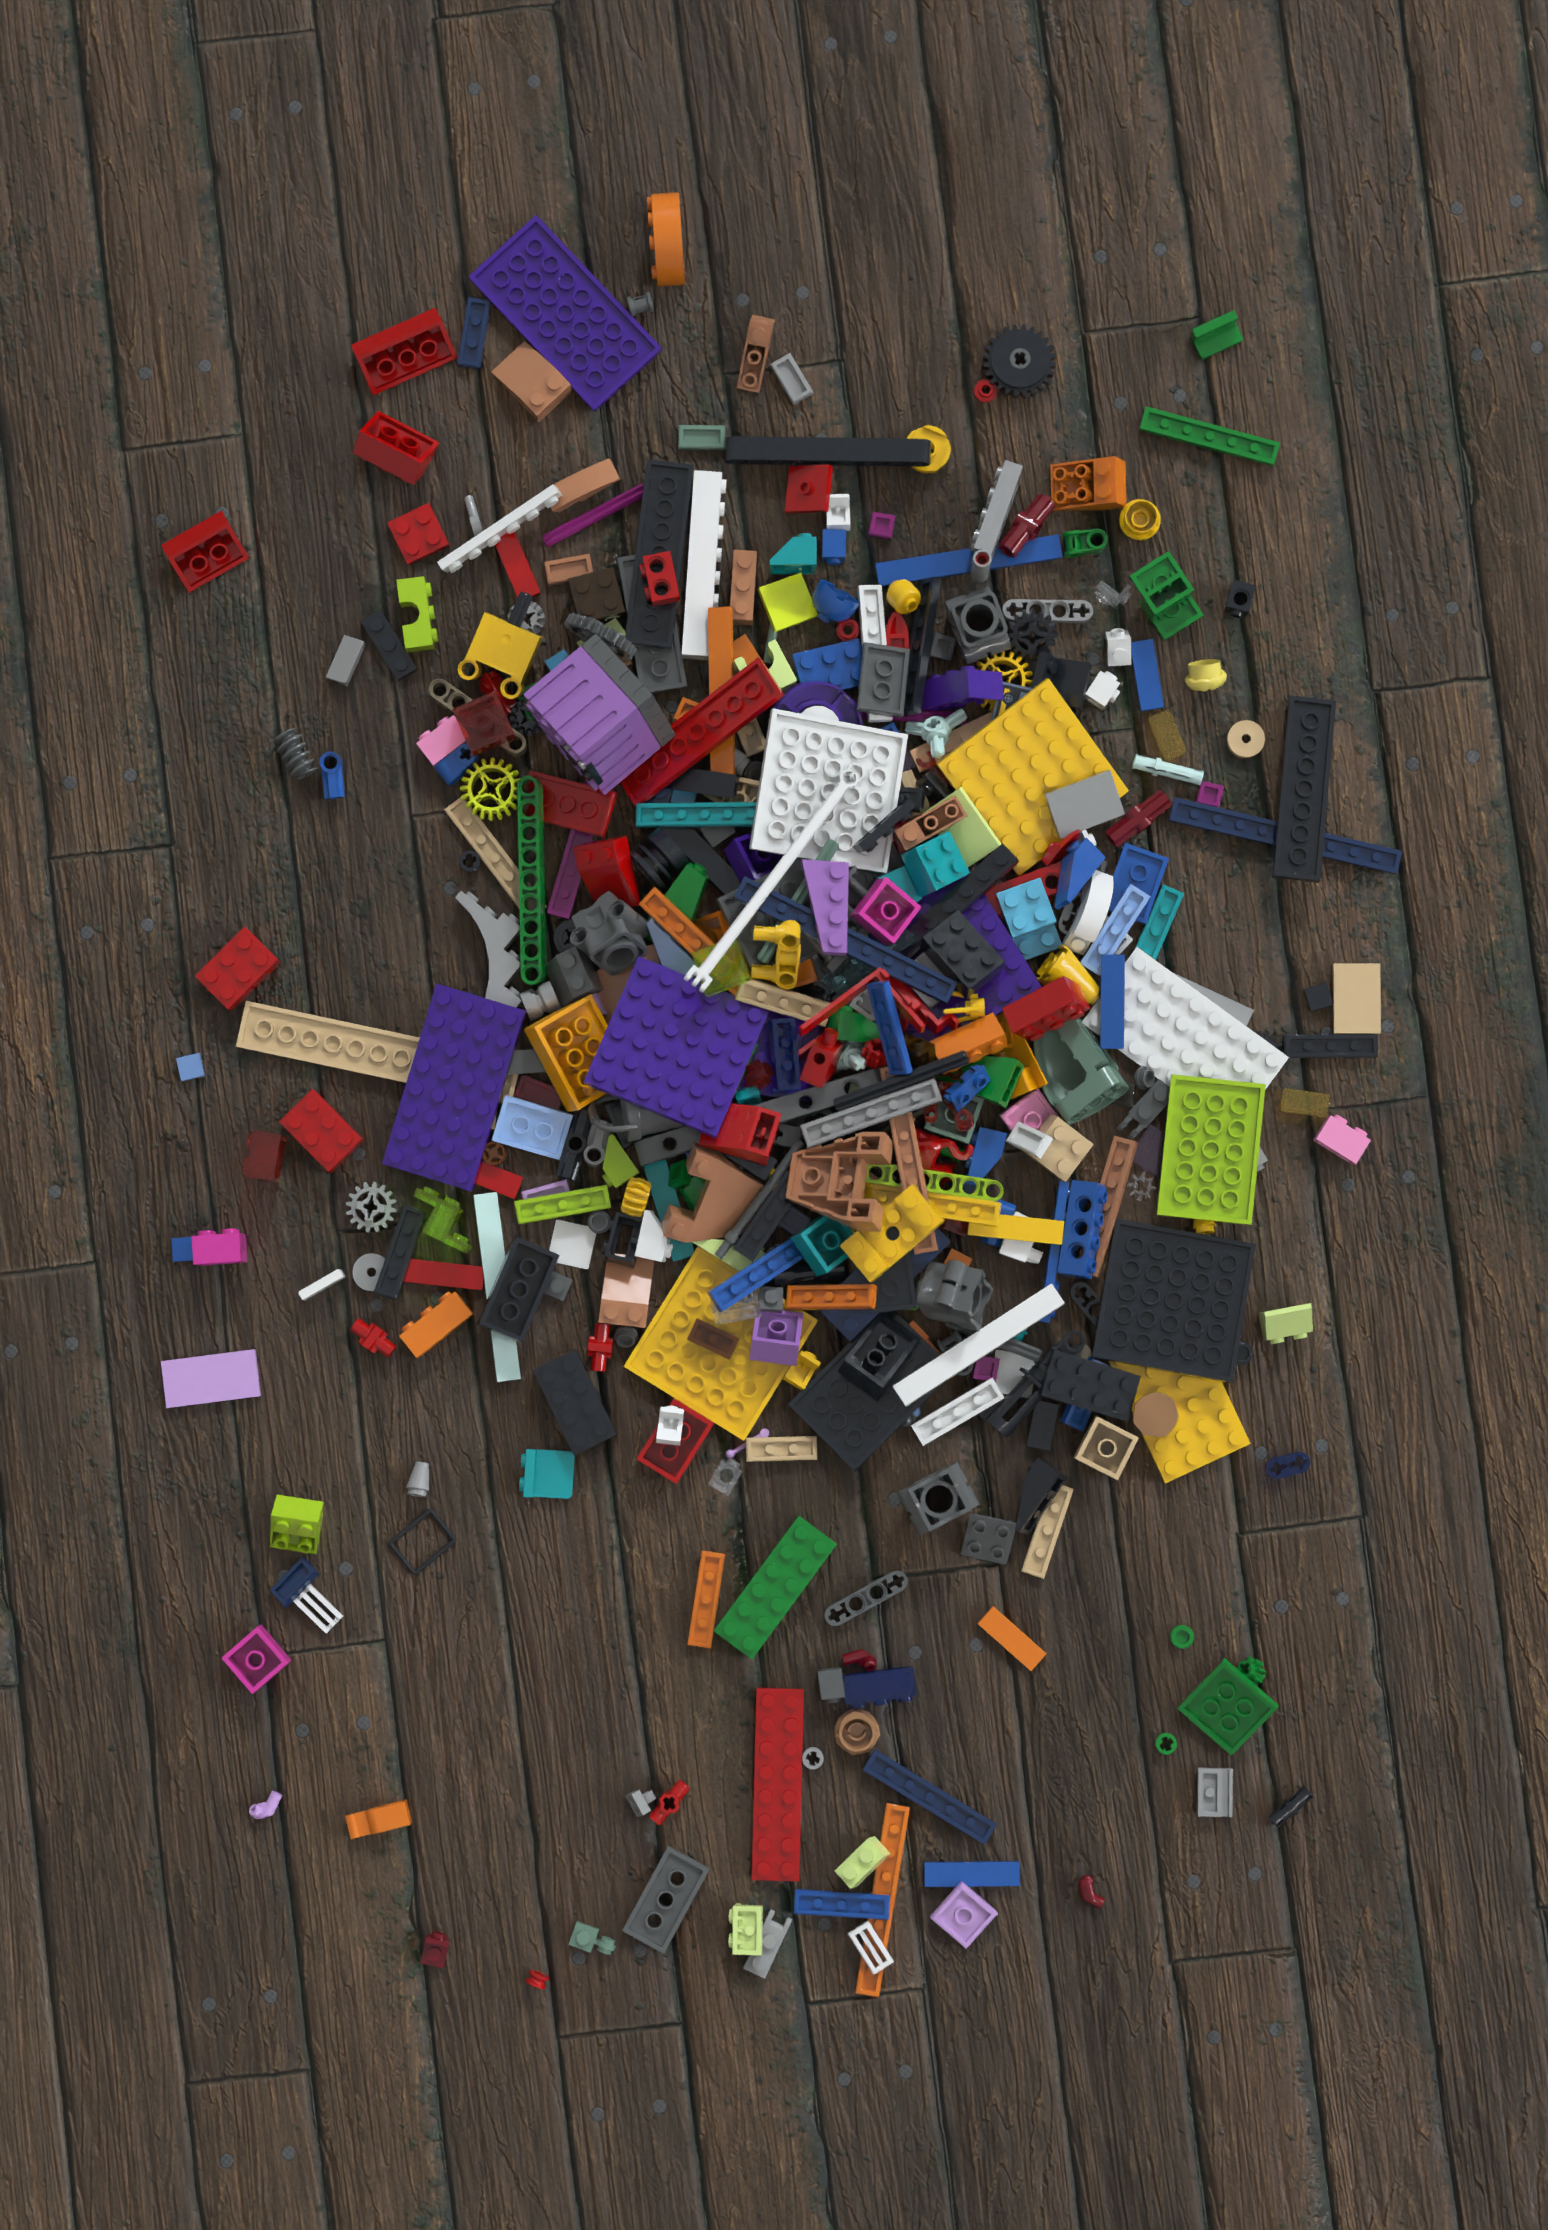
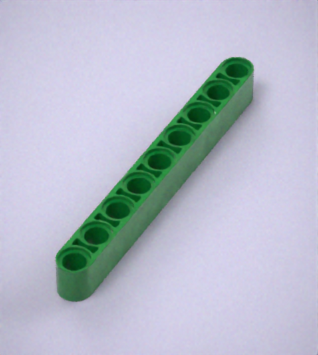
M523 776L517 785L521 978L529 985L538 986L546 980L543 786L538 779L532 776ZM533 781L535 789L533 792L527 793L526 785ZM534 805L535 813L528 817L526 809L528 806ZM534 828L536 835L532 840H528L526 837L527 831ZM534 851L536 853V860L529 864L527 862V855ZM531 875H535L537 879L533 887H529L527 884V880ZM535 898L537 907L530 911L528 909V902ZM531 922H536L538 926L534 934H530L528 931V926ZM532 945H536L538 953L535 957L531 958L528 953L529 948ZM535 968L538 971V978L535 981H531L529 972Z

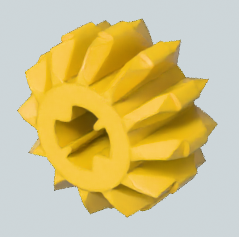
M631 1177L629 1179L621 1205L622 1213L633 1217H642L644 1215L652 1187L649 1181L639 1177Z

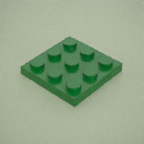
M1224 1658L1179 1704L1177 1709L1232 1756L1278 1709L1279 1705Z

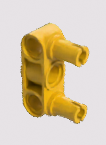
M786 920L782 924L776 925V927L754 925L753 941L775 942L777 944L776 964H773V966L752 964L751 979L772 980L778 987L785 990L796 986L801 950V927L796 921Z

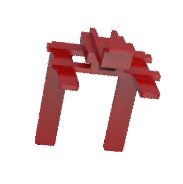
M879 967L799 1027L798 1034L803 1037L865 991L867 984L881 981H889L902 1032H907L908 1025L912 1024L919 1033H922L925 1030V1025H927L937 1035L947 1026L952 1031L957 1029L959 1020L952 1013L945 1014L938 1020L909 986L889 977L890 975L885 969ZM824 1032L796 1052L795 1059L797 1062L808 1056L812 1044Z

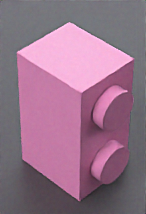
M454 715L450 718L448 716L444 717L437 723L438 727L432 732L428 730L418 738L420 741L416 744L433 767L460 745L472 742L471 737Z
M1339 1115L1334 1117L1328 1116L1313 1141L1351 1165L1357 1164L1371 1141L1366 1137L1368 1134L1358 1127L1352 1129L1346 1125L1348 1121Z

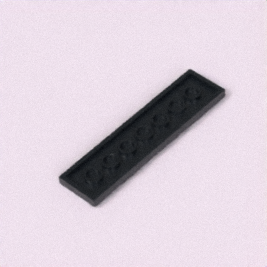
M647 459L625 636L626 640L631 641L633 645L665 649L672 648L677 602L653 607L652 601L646 600L644 587L648 586L647 578H642L639 564H644L643 556L670 551L679 591L693 464ZM655 563L650 567V570L654 573H659L663 569V566L659 563ZM659 586L655 589V593L660 596L668 592L665 586Z
M1292 695L1288 698L1272 878L1320 882L1336 701Z

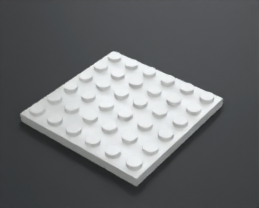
M774 708L771 709L749 849L784 855L839 783V776L842 771L853 769L850 777L844 778V782L851 784V777L857 772L859 779L856 786L847 790L797 858L815 860L826 841L832 839L839 844V847L831 861L849 862V868L856 866L860 870L886 874L893 832L885 838L882 835L876 841L878 845L869 853L866 851L858 853L853 848V845L897 807L908 734Z

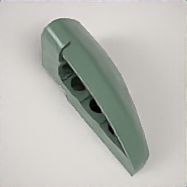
M1081 1018L1070 1019L1064 1022L1063 1027L1057 1030H1049L1043 1033L1044 1036L1034 1041V1055L1047 1080V1085L1042 1086L1044 1093L1051 1105L1056 1107L1068 1125L1081 1121L1102 1110L1129 1089V1086L1117 1071V1064L1106 1049H1100L1099 1040L1087 1026L1082 1024L1083 1020Z

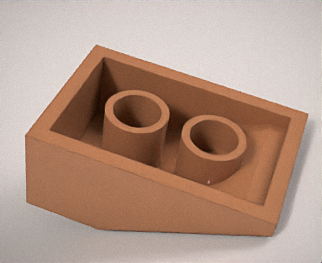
M526 341L491 371L496 379L538 423L572 393L571 384Z
M615 1253V1255H617V1256H621V1257H625V1256H626V1255H624V1254H616V1253ZM637 1257L634 1268L611 1262L606 1263L599 1323L639 1328L647 1327L655 1260Z

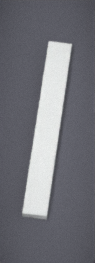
M1051 1283L980 1329V1331L972 1334L895 1384L893 1388L904 1405L908 1406L1057 1310L1065 1302Z

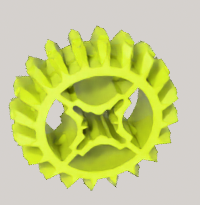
M495 758L490 759V765H487L486 760L482 759L481 763L483 766L480 768L477 763H473L475 772L470 769L466 770V773L471 776L470 778L462 777V781L468 784V786H460V790L468 793L463 794L461 798L462 800H470L465 804V807L468 809L474 806L471 812L473 815L481 811L480 819L483 820L486 814H488L489 821H493L494 814H497L498 819L502 820V812L505 811L506 815L510 816L511 813L508 808L511 807L514 810L518 808L513 802H518L516 786L521 778L514 779L519 774L517 770L510 773L513 767L512 764L509 763L503 768V759H500L498 765H495ZM498 772L505 776L492 780L485 773ZM480 778L483 788L474 797L473 787L476 780ZM485 781H487L490 785L492 784L493 787L494 785H497L495 790L498 798H496L494 794H491V792L487 794L489 790L488 785ZM510 782L511 792L508 799L504 802L501 797V791ZM492 799L499 806L485 807L479 804V802Z

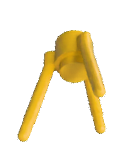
M953 991L951 995L964 998L958 991ZM972 994L967 998L970 1001H965V1007L944 1009L943 1013L966 1012L967 1016L957 1018L959 1023L977 1020L979 1017H985L984 998H978V994Z

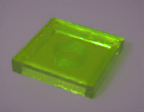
M738 938L735 939L708 975L713 980L704 991L706 997L751 980ZM717 943L692 953L697 968L702 965Z

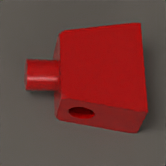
M826 1028L824 1034L812 1044L800 1080L822 1088L835 1075L843 1048V1043L837 1041L839 1034L837 1030Z

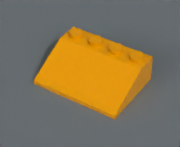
M592 994L563 1007L524 1029L567 1112L580 1110L606 1094L584 1084L586 1075L608 1027Z

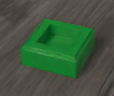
M687 1159L670 1165L669 1187L675 1189L690 1183L691 1175L688 1174Z

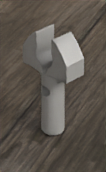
M468 495L464 500L474 536H477L483 530L474 498Z

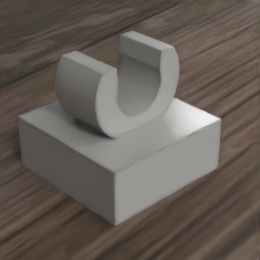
M636 1790L625 1796L636 1817L650 1812L648 1803L656 1799L652 1790L641 1794L640 1790Z

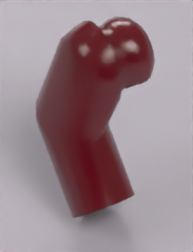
M1083 1875L1078 1882L1080 1897L1087 1903L1100 1909L1105 1899L1094 1893L1092 1885L1094 1879L1090 1875Z

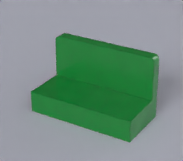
M1235 310L1192 329L1190 337L1202 360L1242 342L1243 337L1236 325L1238 317Z

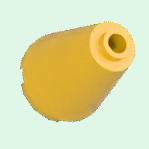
M1064 944L1059 945L1057 948L1060 951L1057 954L1051 952L1038 969L1037 974L1040 975V977H1036L1040 985L1045 986L1062 976L1080 984L1088 1004L1093 1005L1101 995L1099 993L1100 987L1072 951Z

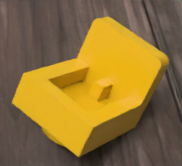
M800 1351L798 1353L797 1365H790L782 1379L796 1388L804 1390L821 1362L816 1360L817 1357L811 1352Z

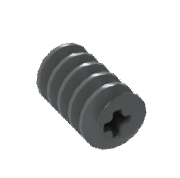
M292 728L279 734L273 740V744L279 746L277 749L279 754H284L281 760L288 762L285 768L288 771H292L289 775L291 779L301 780L316 773L319 768L310 767L315 760L306 759L311 752L310 750L302 751L307 744L306 742L298 743L302 734L294 735L298 728Z

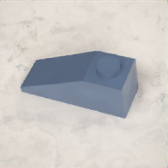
M653 918L646 923L662 966L686 975L693 965L697 968L701 966Z

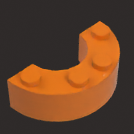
M679 192L651 194V197H647L648 211H652V213H648V225L653 227L654 235L649 236L650 250H655L656 265H651L652 279H657V287L685 285Z

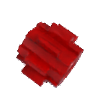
M875 1038V1040L866 1041L860 1057L865 1059L864 1064L867 1067H872V1069L886 1066L887 1061L881 1040Z

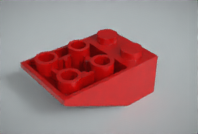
M731 1103L716 1139L702 1133L698 1145L767 1165L782 1113L759 1106Z

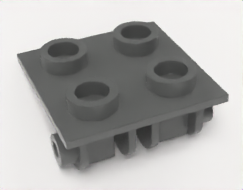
M970 1513L960 1555L1007 1565L1017 1523L1010 1520H1001L997 1517L992 1518L991 1516Z

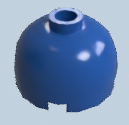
M823 579L816 586L812 597L813 606L819 612L817 616L826 623H829L831 620L843 622L849 619L859 606V602L843 589L835 588L834 584Z

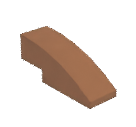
M611 459L596 463L553 484L559 489L562 496L558 498V503L551 507L552 511L561 512L578 501L583 502L619 481L620 478Z

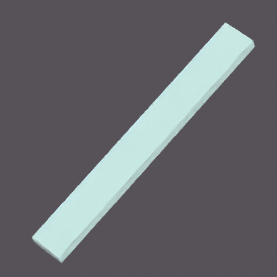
M497 1192L473 1195L486 1301L505 1258ZM490 1330L497 1382L521 1379L516 1341Z

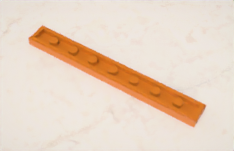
M731 606L708 608L709 695L734 676L733 608ZM735 734L710 752L711 771L735 775Z
M887 1802L880 1842L890 1852V1855L875 1869L872 1893L890 1895L889 1920L867 1918L886 1949L910 1806ZM866 1928V1936L882 1961L885 1962V1956ZM863 1942V1949L876 1968L879 1964L866 1943ZM862 1955L855 1993L879 1997L884 1969L873 1975Z

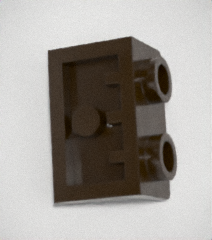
M903 1032L911 1066L918 1068L936 1061L935 1044Z

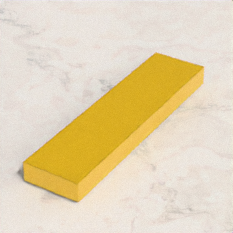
M1000 1214L998 1227L968 1223L967 1235L1062 1245L1064 1221Z

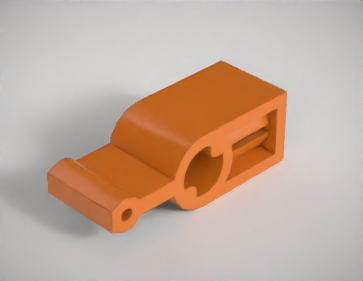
M407 1799L345 1816L351 1839L408 1826L412 1823Z

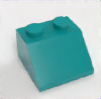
M800 533L798 537H792L770 559V575L816 574L817 537H812V534Z

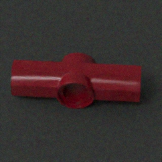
M1038 494L1026 511H1021L1016 516L1010 531L999 543V549L1005 556L1015 558L1029 540H1034L1039 534L1042 523L1055 508V503L1049 496Z
M1158 790L1142 804L1134 806L1123 816L1124 818L1105 832L1107 839L1118 848L1136 833L1138 835L1154 822L1155 818L1172 806L1170 799L1165 793Z

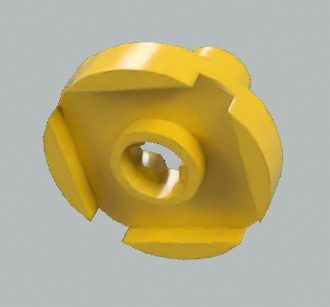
M927 425L923 426V428L915 429L908 435L907 439L930 440L931 449L934 451L931 454L929 466L912 467L913 469L921 473H936L946 465L950 457L951 446L946 434L941 429Z

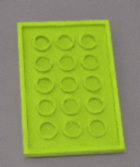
M1171 1074L1157 1215L1252 1225L1266 1084Z

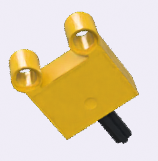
M520 592L508 621L484 612L465 660L461 661L458 665L460 677L465 680L477 679L482 673V666L479 663L481 662L511 675V678L505 679L500 687L504 697L516 699L522 696L525 689L524 682L543 639L542 636L521 628L533 599L530 594ZM468 663H472L475 666V673L472 676H468L464 670ZM510 682H515L518 686V691L514 695L509 694L507 691V686Z

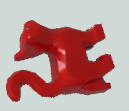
M915 1128L922 1167L925 1170L954 1174L952 1170L956 1167V1163H936L942 1148L947 1147L951 1155L958 1160H966L973 1155L974 1148L970 1144L966 1147L965 1151L961 1152L954 1141L942 1139L937 1135ZM943 1178L939 1186L943 1187L950 1181V1178Z

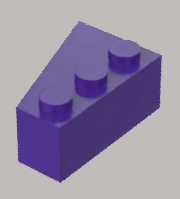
M974 666L961 667V671H946L944 676H929L930 680H926L922 710L943 711L965 707V704L976 701V704H984V699L1004 700L1002 672L975 670Z

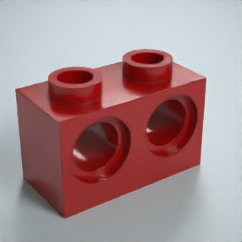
M670 551L643 556L644 564H639L642 578H647L648 586L644 587L646 600H651L653 607L679 602L680 595ZM655 563H659L663 566V569L659 573H654L650 570V567ZM659 586H665L668 592L660 596L655 593V589Z

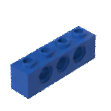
M1072 1180L1057 1273L1069 1277L1092 1279V1274L1095 1273L1097 1265L1095 1260L1096 1250L1100 1247L1099 1229L1104 1222L1103 1204L1106 1203L1108 1197L1106 1186L1095 1182ZM1091 1201L1090 1210L1085 1212V1204ZM1087 1224V1232L1081 1235V1228ZM1080 1248H1083V1256L1081 1258H1077L1078 1250Z

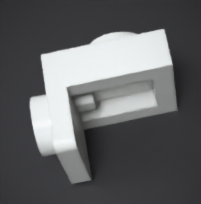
M830 494L829 510L826 512L827 529L850 531L849 494Z
M1121 628L1105 632L1107 665H1131V637L1129 632Z
M675 1406L660 1407L656 1443L680 1445L684 1416L683 1409Z

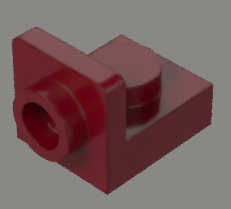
M432 1931V1934H427L425 1937L420 1963L444 1968L450 1938H446L444 1933Z

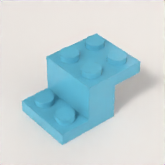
M1041 878L996 893L1004 916L1002 919L1003 924L1026 961L1058 949L1057 947L1062 943L1055 927L1057 921Z

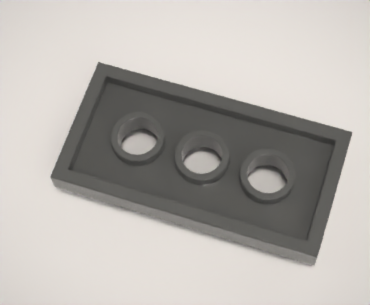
M668 1845L622 1931L664 1954L710 1868ZM674 1872H681L684 1875L685 1879L682 1884L676 1885L672 1883L670 1877ZM663 1893H669L673 1897V1902L668 1906L662 1905L659 1901V1897ZM652 1914H657L661 1917L662 1922L657 1927H652L648 1923V1917Z

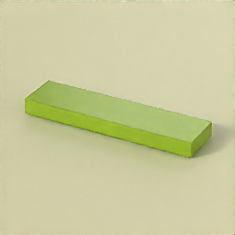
M607 1185L514 1201L518 1224L611 1208Z

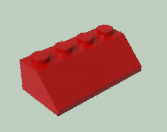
M436 308L351 344L373 395L458 358Z

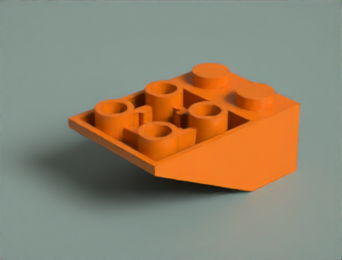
M1110 456L1050 465L1051 500L1055 503L1053 511L1111 510L1125 507L1126 463L1120 458Z

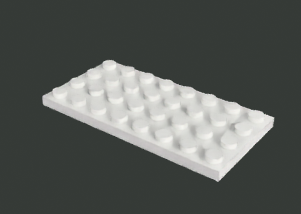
M1138 947L1135 948L1125 962L1124 1049H1118L1138 1065L1152 1069L1154 1076L1169 1087L1171 1074L1266 1084V1090L1288 1060V1056ZM1101 996L1082 1021V1024L1099 1036Z

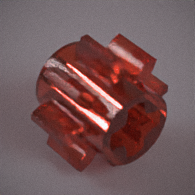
M757 1059L746 1066L748 1071L744 1073V1078L750 1087L757 1086L758 1090H761L772 1083L770 1078L773 1077L774 1073L769 1063H761Z

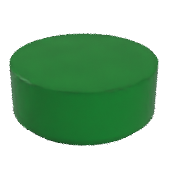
M1177 1625L1170 1632V1641L1175 1647L1185 1649L1193 1643L1194 1633L1186 1625Z

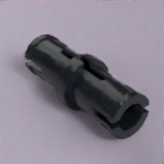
M1302 1786L1289 1799L1286 1798L1283 1801L1284 1803L1268 1817L1277 1828H1280L1285 1821L1293 1815L1296 1816L1299 1813L1298 1811L1313 1799L1314 1796L1305 1786Z

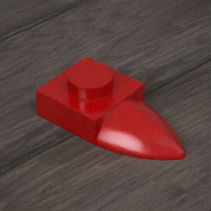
M894 611L886 626L887 646L909 649L907 625L901 614Z
M1078 829L1071 832L1060 842L1051 843L1046 848V854L1041 860L1047 866L1060 862L1068 853L1067 847L1078 839L1081 830Z

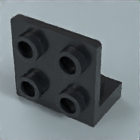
M1039 651L1031 688H1035L1048 678L1069 707L1081 709L1085 699L1092 664L1083 661L1058 659L1048 652Z

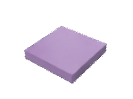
M961 1881L930 1915V1918L967 1949L998 1913Z

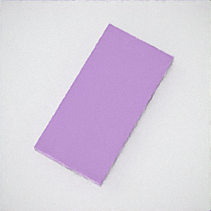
M256 1349L161 1361L166 1408L261 1396Z

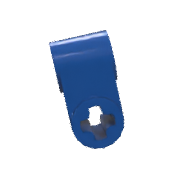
M462 744L440 760L434 769L448 786H452L464 776L467 769L473 767V763L478 762L479 754L472 745ZM465 751L470 753L472 757L470 760L464 758L463 753Z

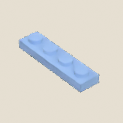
M1130 884L1080 963L1100 976L1101 955H1113L1151 896Z

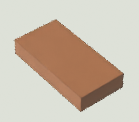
M590 554L544 562L548 586L568 583V578L593 572Z

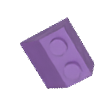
M757 1307L749 1360L796 1366L803 1313L782 1310V1313L758 1312Z

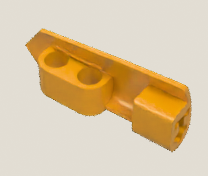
M1004 1012L998 1015L996 1018L1005 1033L1008 1046L997 1053H991V1055L1015 1058L1025 1065L1010 1098L1014 1099L1047 1085V1080L1026 1039L1012 1033Z

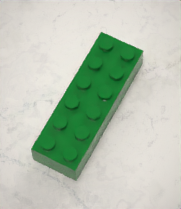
M798 1515L714 1628V1632L750 1659H753L837 1543Z

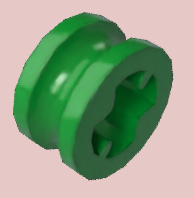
M1161 1733L1155 1740V1746L1160 1753L1168 1755L1172 1754L1177 1748V1741L1172 1734ZM1163 1737H1167V1740L1169 1738L1172 1739L1169 1750H1166L1165 1747L1163 1749L1160 1748Z

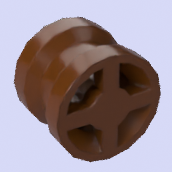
M498 1142L487 1143L483 1154L484 1161L494 1166L504 1163L507 1158L505 1146Z

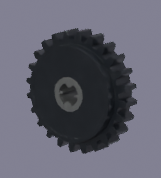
M1013 324L1011 331L1004 327V334L997 331L995 335L997 339L990 338L989 343L992 346L985 347V351L989 354L983 355V360L987 361V363L983 364V369L989 370L986 372L985 377H992L990 384L998 385L997 392L1003 389L1005 390V397L1009 393H1013L1014 399L1017 398L1018 394H1021L1022 398L1026 399L1028 392L1033 397L1035 396V389L1042 392V384L1049 385L1050 380L1047 377L1053 378L1054 372L1050 369L1056 368V363L1051 362L1056 359V354H1050L1054 346H1047L1049 338L1042 339V331L1035 334L1033 326L1028 331L1025 324L1022 325L1021 329H1017L1016 324ZM1016 358L1017 361L1019 360V358L1023 359V365L1022 363H1020V365H1017L1015 363Z

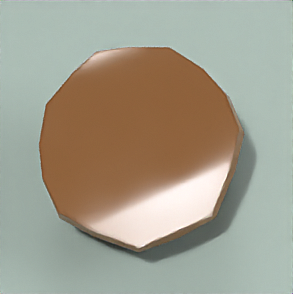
M1160 1392L1143 1395L1135 1402L1133 1423L1143 1435L1164 1437L1172 1431L1179 1416L1173 1398Z
M852 1708L838 1717L834 1735L836 1743L843 1750L851 1755H858L871 1751L880 1736V1731L876 1719L868 1711Z

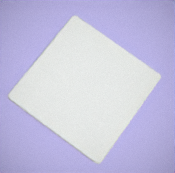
M556 1220L549 1251L560 1255L557 1263L588 1269L596 1233L592 1232L588 1226Z
M996 1350L995 1358L1000 1359L996 1384L1002 1394H1009L1022 1379L1024 1374L1019 1369L1021 1367L1027 1370L1031 1369L1035 1364L1034 1361L1012 1352ZM1033 1383L1020 1397L1029 1398L1032 1394Z

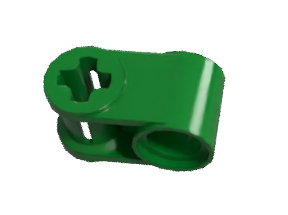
M1101 529L1072 530L1062 533L1066 547L1065 558L1099 554L1105 550L1107 545V535ZM1093 537H1099L1102 539L1103 544L1094 546L1090 540Z

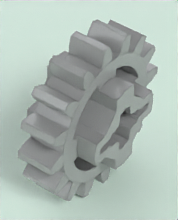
M364 1182V1189L356 1186V1195L349 1194L353 1199L352 1202H346V1205L351 1207V1210L347 1211L346 1214L353 1215L350 1222L352 1224L358 1222L357 1229L359 1230L366 1226L367 1233H370L373 1227L376 1232H380L379 1226L381 1225L387 1229L386 1221H394L395 1219L391 1216V1213L397 1212V1209L392 1208V1205L397 1203V1200L390 1199L393 1192L385 1193L386 1186L382 1185L378 1188L377 1182H373L372 1187H369L368 1183ZM369 1192L366 1199L358 1201L363 1194ZM378 1193L385 1198L387 1205L381 1204L378 1200ZM371 1201H374L373 1203L377 1206V1210H373L372 1214H370V1210L366 1209V1205H370ZM356 1210H361L364 1213L365 1222L360 1219ZM381 1213L385 1214L380 1221L375 1222V1218Z

